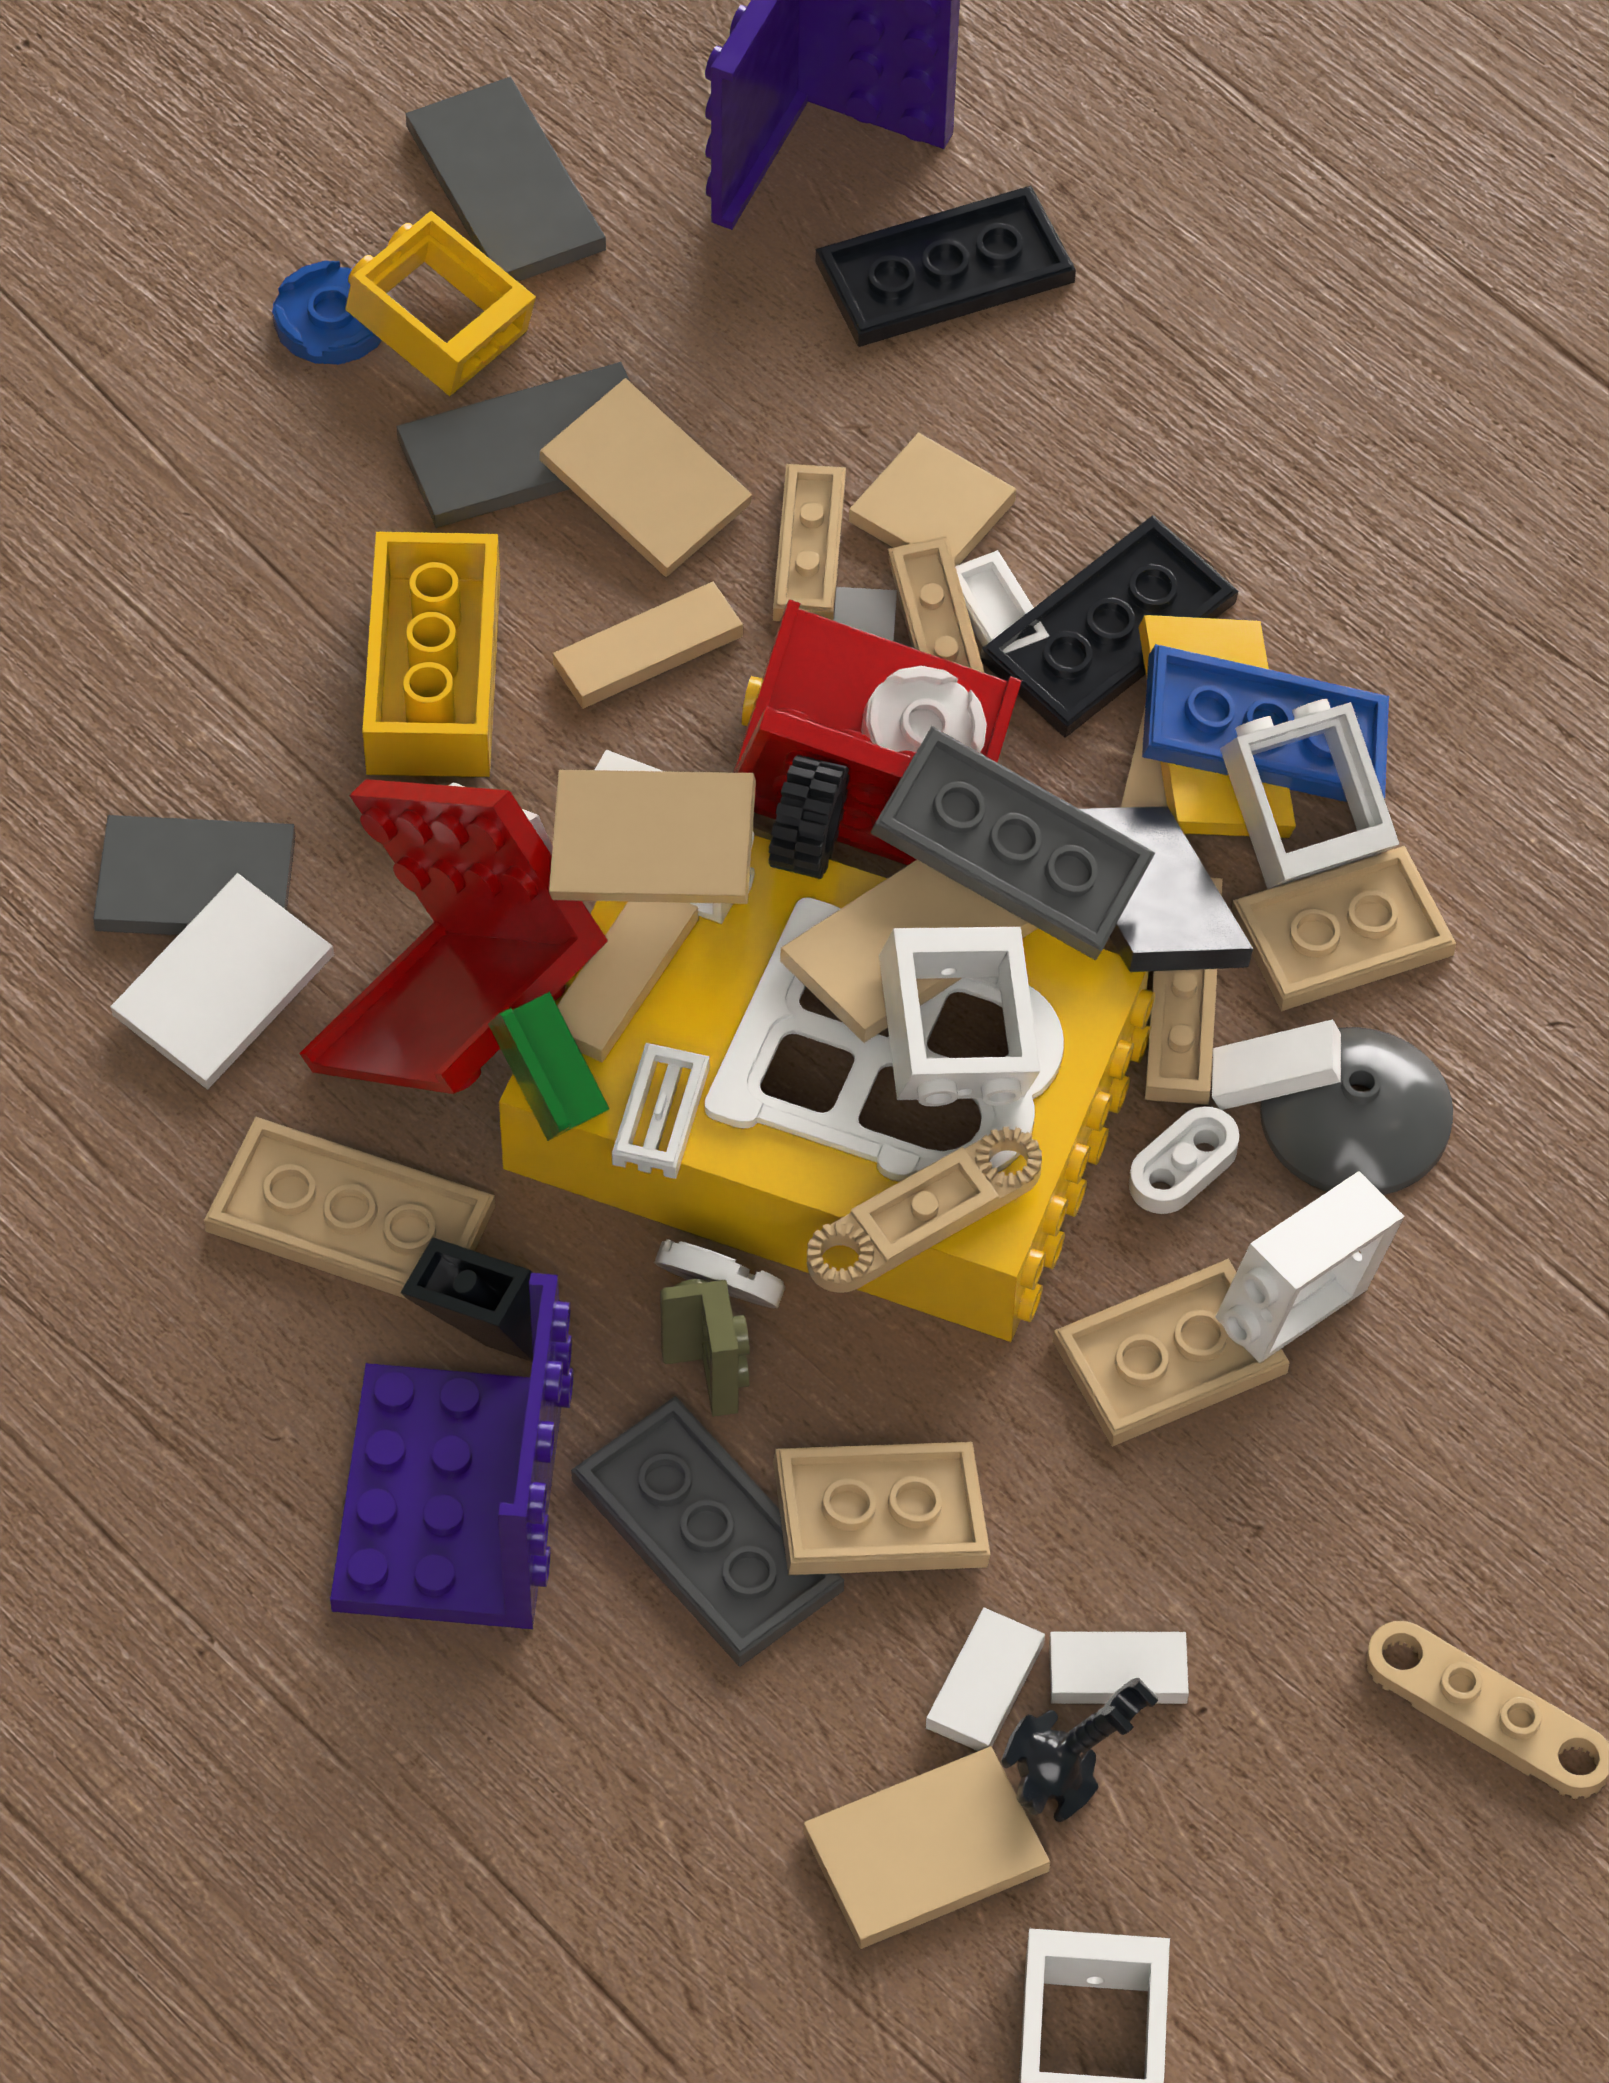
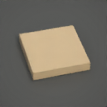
M918 432L850 507L849 522L893 548L947 536L954 563L957 566L961 564L1015 503L1016 488Z

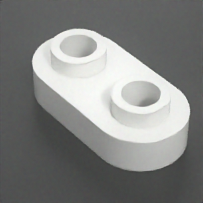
M1197 1107L1183 1114L1133 1160L1130 1170L1129 1190L1134 1201L1143 1209L1157 1214L1173 1213L1188 1204L1234 1162L1239 1143V1129L1234 1119L1223 1110L1214 1107ZM1208 1143L1215 1149L1204 1152L1197 1149L1196 1145ZM1165 1182L1171 1188L1162 1190L1152 1187L1151 1184Z

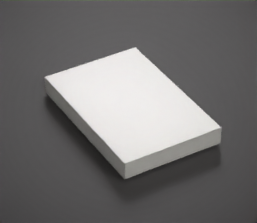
M237 873L110 1006L112 1015L208 1090L334 956L333 946Z

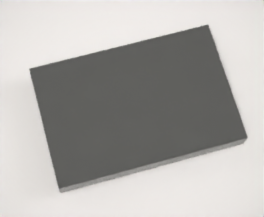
M108 815L93 917L95 931L179 935L237 873L287 910L296 837L294 824Z

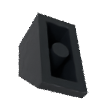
M432 1237L400 1293L406 1299L483 1345L533 1362L529 1292L530 1274L533 1272L506 1261Z

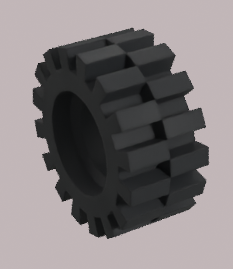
M802 755L794 757L792 766L790 765L787 772V782H784L781 790V801L778 803L775 813L777 817L772 827L771 835H773V838L769 845L770 856L768 860L770 867L818 879L823 878V873H826L828 862L831 860L834 852V842H837L838 828L845 810L843 806L847 799L848 789L846 788L849 783V768L847 766Z

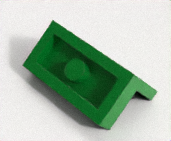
M550 992L514 1010L510 1008L503 1011L488 1023L547 1141L610 1109Z

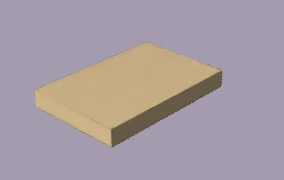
M626 378L540 450L539 460L665 577L669 576L744 511L752 501V494Z
M559 770L549 886L552 900L748 904L756 787L754 773Z
M1405 846L1233 900L1231 912L1253 947L1252 955L1281 1011L1454 956L1456 942Z
M1229 1259L1054 1330L1053 1343L1112 1447L1288 1373L1289 1360L1282 1349L1259 1363L1243 1346L1235 1343L1229 1337L1224 1326L1215 1318L1237 1273Z
M973 1442L775 1449L773 1466L788 1575L987 1568L990 1559V1549Z
M992 1746L803 1823V1833L860 1949L1045 1874L1050 1869V1860L1023 1807L1018 1802L1017 1795Z

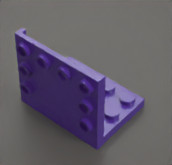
M751 0L748 6L740 5L733 17L729 38L723 47L719 45L714 47L705 70V78L711 81V94L705 111L706 119L711 120V134L705 151L706 158L711 159V172L706 184V196L711 197V223L733 230L808 102L853 117L859 122L870 123L905 135L911 140L925 142L945 149L953 135L960 0Z
M530 1274L529 1292L533 1345L531 1377L366 1363L330 1597L332 1612L533 1629L538 1586L547 1587L549 1578L551 1548L547 1546L549 1530L548 1509L561 1409L570 1408L574 1370L570 1368L572 1354V1335H569L571 1303L559 1301L558 1275Z

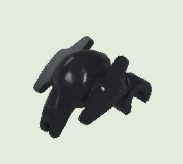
M1134 1678L1117 1690L1097 1713H1093L1069 1732L1051 1730L1058 1720V1715L1053 1710L1047 1711L1038 1718L1028 1714L1020 1720L1009 1738L1002 1757V1765L1004 1768H1009L1018 1761L1017 1767L1021 1780L1017 1790V1800L1021 1806H1024L1031 1815H1038L1042 1813L1047 1800L1055 1799L1058 1802V1807L1054 1813V1819L1058 1822H1063L1087 1804L1099 1787L1093 1776L1096 1754L1091 1748L1115 1731H1118L1121 1735L1129 1733L1134 1727L1130 1723L1132 1718L1144 1707H1153L1158 1702V1697L1140 1678Z

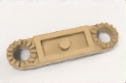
M1003 1127V1130L999 1131L997 1129L991 1130V1134L988 1136L985 1135L965 1149L961 1147L854 1207L851 1209V1213L832 1224L823 1225V1229L815 1231L808 1243L807 1267L811 1278L817 1285L831 1292L844 1293L856 1290L1027 1193L1036 1185L1041 1175L1042 1150L1039 1148L1038 1141L1032 1139V1135L1028 1131L1025 1134L1021 1132L1022 1129L1015 1127V1130L1009 1129V1127ZM1010 1150L1021 1154L1027 1161V1166L1023 1167L1022 1172L1020 1170L1016 1171V1175L1009 1173V1176H1005V1172L1001 1171L999 1174L996 1168H992L990 1160L995 1154ZM845 1245L858 1253L859 1261L854 1263V1267L849 1266L846 1271H844V1268L836 1271L835 1267L829 1269V1265L827 1263L824 1264L822 1255L833 1246Z
M1393 1621L1381 1626L1372 1635L1366 1656L1367 1670L1373 1676V1681L1376 1684L1380 1683L1383 1685L1382 1689L1393 1691L1411 1702V1706L1527 1776L1531 1774L1547 1783L1552 1789H1557L1559 1791L1558 1794L1562 1796L1567 1794L1571 1796V1799H1578V1796H1584L1585 1799L1593 1793L1597 1794L1606 1785L1609 1778V1743L1596 1730L1417 1624L1407 1621ZM1395 1642H1399V1645L1406 1643V1647L1411 1648L1412 1646L1414 1648L1413 1651L1415 1653L1418 1652L1420 1662L1411 1669H1396L1385 1661L1382 1652L1383 1649L1386 1650L1388 1648V1645L1394 1646ZM1571 1747H1574V1750H1578L1581 1747L1583 1752L1589 1751V1756L1591 1758L1594 1757L1596 1769L1586 1775L1572 1774L1562 1767L1558 1755H1561L1564 1749L1568 1751Z

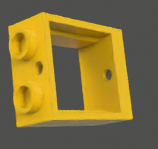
M430 211L414 225L411 223L402 225L391 237L388 246L375 257L371 255L363 257L354 266L348 277L350 289L345 310L447 395L451 396L528 331L536 296L439 216ZM424 262L484 311L447 343L386 294Z

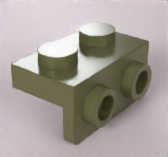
M689 1279L676 1284L674 1287L663 1288L660 1291L661 1352L663 1362L665 1364L702 1360L712 1417L738 1413V1388L749 1387L746 1355L750 1354L745 1315L733 1316L727 1281L708 1282L703 1279Z

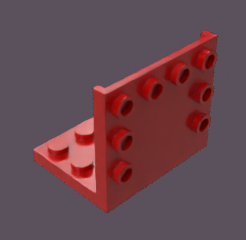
M789 599L778 627L733 773H754L756 780L754 813L776 820L777 814L775 813L777 805L781 801V790L784 782H787V772L790 765L792 766L795 756L802 755L847 766L849 768V783L846 788L848 793L843 806L845 810L843 819L839 824L837 841L909 865L917 859L870 832L916 752L907 750L896 752L873 744L870 738L862 734L864 708L878 685L899 669L926 666L949 672L958 678V684L962 685L968 693L972 690L981 702L987 726L984 747L980 753L998 763L1022 680L1010 676L1008 681L988 675L799 609L801 603Z
M366 779L349 795L362 814L360 822L365 831L374 840L383 845L395 863L393 871L396 877L407 889L416 894L434 922L299 1054L312 1073L455 1094L471 1086L480 1077V1068L500 1050L488 1023L499 1013L510 1008L514 1010L548 992L551 993L554 1001L559 999L567 988L566 983L608 940L582 901L552 900L549 893L552 854L510 790Z

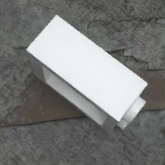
M1328 699L1314 701L1292 710L1294 720L1275 726L1271 716L1247 722L1235 728L1238 737L1220 748L1267 889L1368 858L1399 845L1351 702L1330 708ZM1324 733L1357 831L1286 853L1253 755Z
M1021 927L894 928L879 954L897 1100H918L924 1106H942L950 1104L957 1099L982 1098L986 1104L1004 1105L1025 1097L1041 1071ZM998 977L1009 1057L926 1059L916 979Z
M1358 1171L1250 1243L1215 1318L1224 1326L1225 1331L1235 1343L1243 1346L1259 1363L1263 1362L1368 1289L1404 1215Z
M1029 1929L1025 1964L1019 2083H1164L1170 1938ZM1044 1984L1148 1991L1144 2079L1039 2072Z

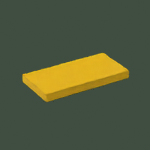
M1144 615L1138 627L1146 678L1148 673V657L1155 644L1269 669L1261 621ZM1160 761L1167 806L1184 834L1249 836L1229 775ZM1262 782L1280 837L1290 838L1296 827L1290 789Z

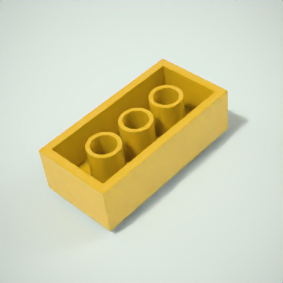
M376 532L362 730L366 775L490 777L500 596L498 534Z

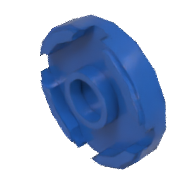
M322 261L303 266L285 278L278 288L279 295L273 303V324L280 342L295 356L315 364L339 365L360 359L377 348L382 341L345 310L350 289L348 277L352 269L340 267V261Z

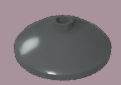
M1338 1028L1341 1033V1082L1261 1101L1260 1116L1264 1135L1279 1161L1291 1173L1313 1187L1328 1192L1360 1171L1383 1195L1397 1192L1419 1181L1442 1157L1450 1138L1453 1123V1104L1449 1088L1435 1064L1422 1051L1402 1038L1370 1028ZM1362 1085L1368 1087L1371 1090L1367 1092H1358L1354 1090L1351 1086Z

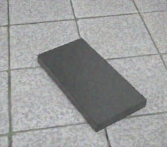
M511 76L406 113V127L474 245L516 281L519 282L606 250V237Z
M622 362L396 426L397 439L435 528L569 490L570 488L539 460L540 450L623 379L629 380Z
M931 726L870 832L1094 960L1098 958L1156 853Z
M676 1396L571 1470L573 1483L739 1667L844 1591V1579L838 1573L788 1575L779 1508Z

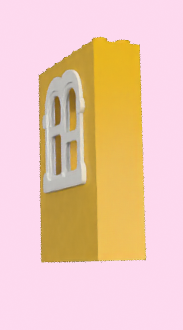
M754 835L750 867L754 868L755 875L748 894V904H733L722 924L699 916V920L605 1060L600 1062L581 1053L610 1108L608 1111L547 1141L514 1074H512L499 1100L503 1169L809 1273L807 1249L808 1243L815 1231H820L823 1229V1225L828 1223L830 1225L848 1215L854 1207L957 1149L946 1151L926 1149L866 1129L859 1123L858 1118L878 1073L885 1067H893L889 1037L877 1034L864 1043L843 1022L803 1009L799 1001L806 986L780 962L781 947L888 878L833 860H829L826 873H823V878L821 879L770 867L768 860L771 840ZM596 901L591 915L604 935H606L628 901ZM1039 928L1022 940L1041 1072L1025 1097H1021L1015 1102L1004 1105H990L984 1103L982 1098H972L978 1105L981 1114L980 1129L971 1141L961 1146L965 1149L985 1135L991 1134V1130L994 1129L999 1131L1003 1130V1127H1009V1129L1015 1130V1127L1022 1129L1021 1132L1025 1134L1028 1131L1032 1135V1139L1038 1141L1039 1148L1042 1150V1167L1038 1182L1027 1193L856 1289L1012 1342L1020 1321L1031 1322L1035 1316L1043 1291V1285L1038 1284L1043 1267L1054 1269L1065 1239V1232L1060 1231L1065 1215L1075 1217L1079 1211L1087 1186V1180L1082 1179L1087 1162L1094 1165L1098 1164L1109 1132L1108 1128L1103 1127L1110 1111L1118 1114L1127 1095L1130 1077L1125 1076L1130 1060L1140 1063L1144 1056L1151 1029L1146 1024L1155 1000V992L1146 990L1148 971L1130 972L1120 954L1105 949L1094 960ZM583 967L566 983L567 988L563 995L555 1001L556 1005L564 997ZM998 977L962 978L920 1006L926 1059L949 1058L932 1052L927 1046L929 1037L948 996L955 992H963L1002 1007ZM798 1034L846 1050L854 1056L855 1060L834 1107L830 1111L824 1113L816 1112L768 1096L761 1090L760 1086L781 1040L786 1035ZM646 1043L709 1056V1072L676 1179L663 1176L662 1169L653 1167L651 1173L638 1171V1164L627 1162L625 1168L612 1165V1151ZM657 1062L632 1145L643 1147L668 1066L666 1063ZM682 1068L658 1147L659 1151H667L691 1072L689 1068ZM1010 1150L1001 1151L990 1160L992 1168H996L999 1174L1001 1171L1005 1172V1176H1009V1173L1016 1175V1171L1020 1170L1022 1172L1023 1167L1027 1166V1161L1021 1154ZM845 1245L833 1246L822 1255L824 1264L827 1263L829 1269L835 1267L836 1271H840V1268H844V1271H846L849 1266L854 1267V1263L859 1261L858 1253Z

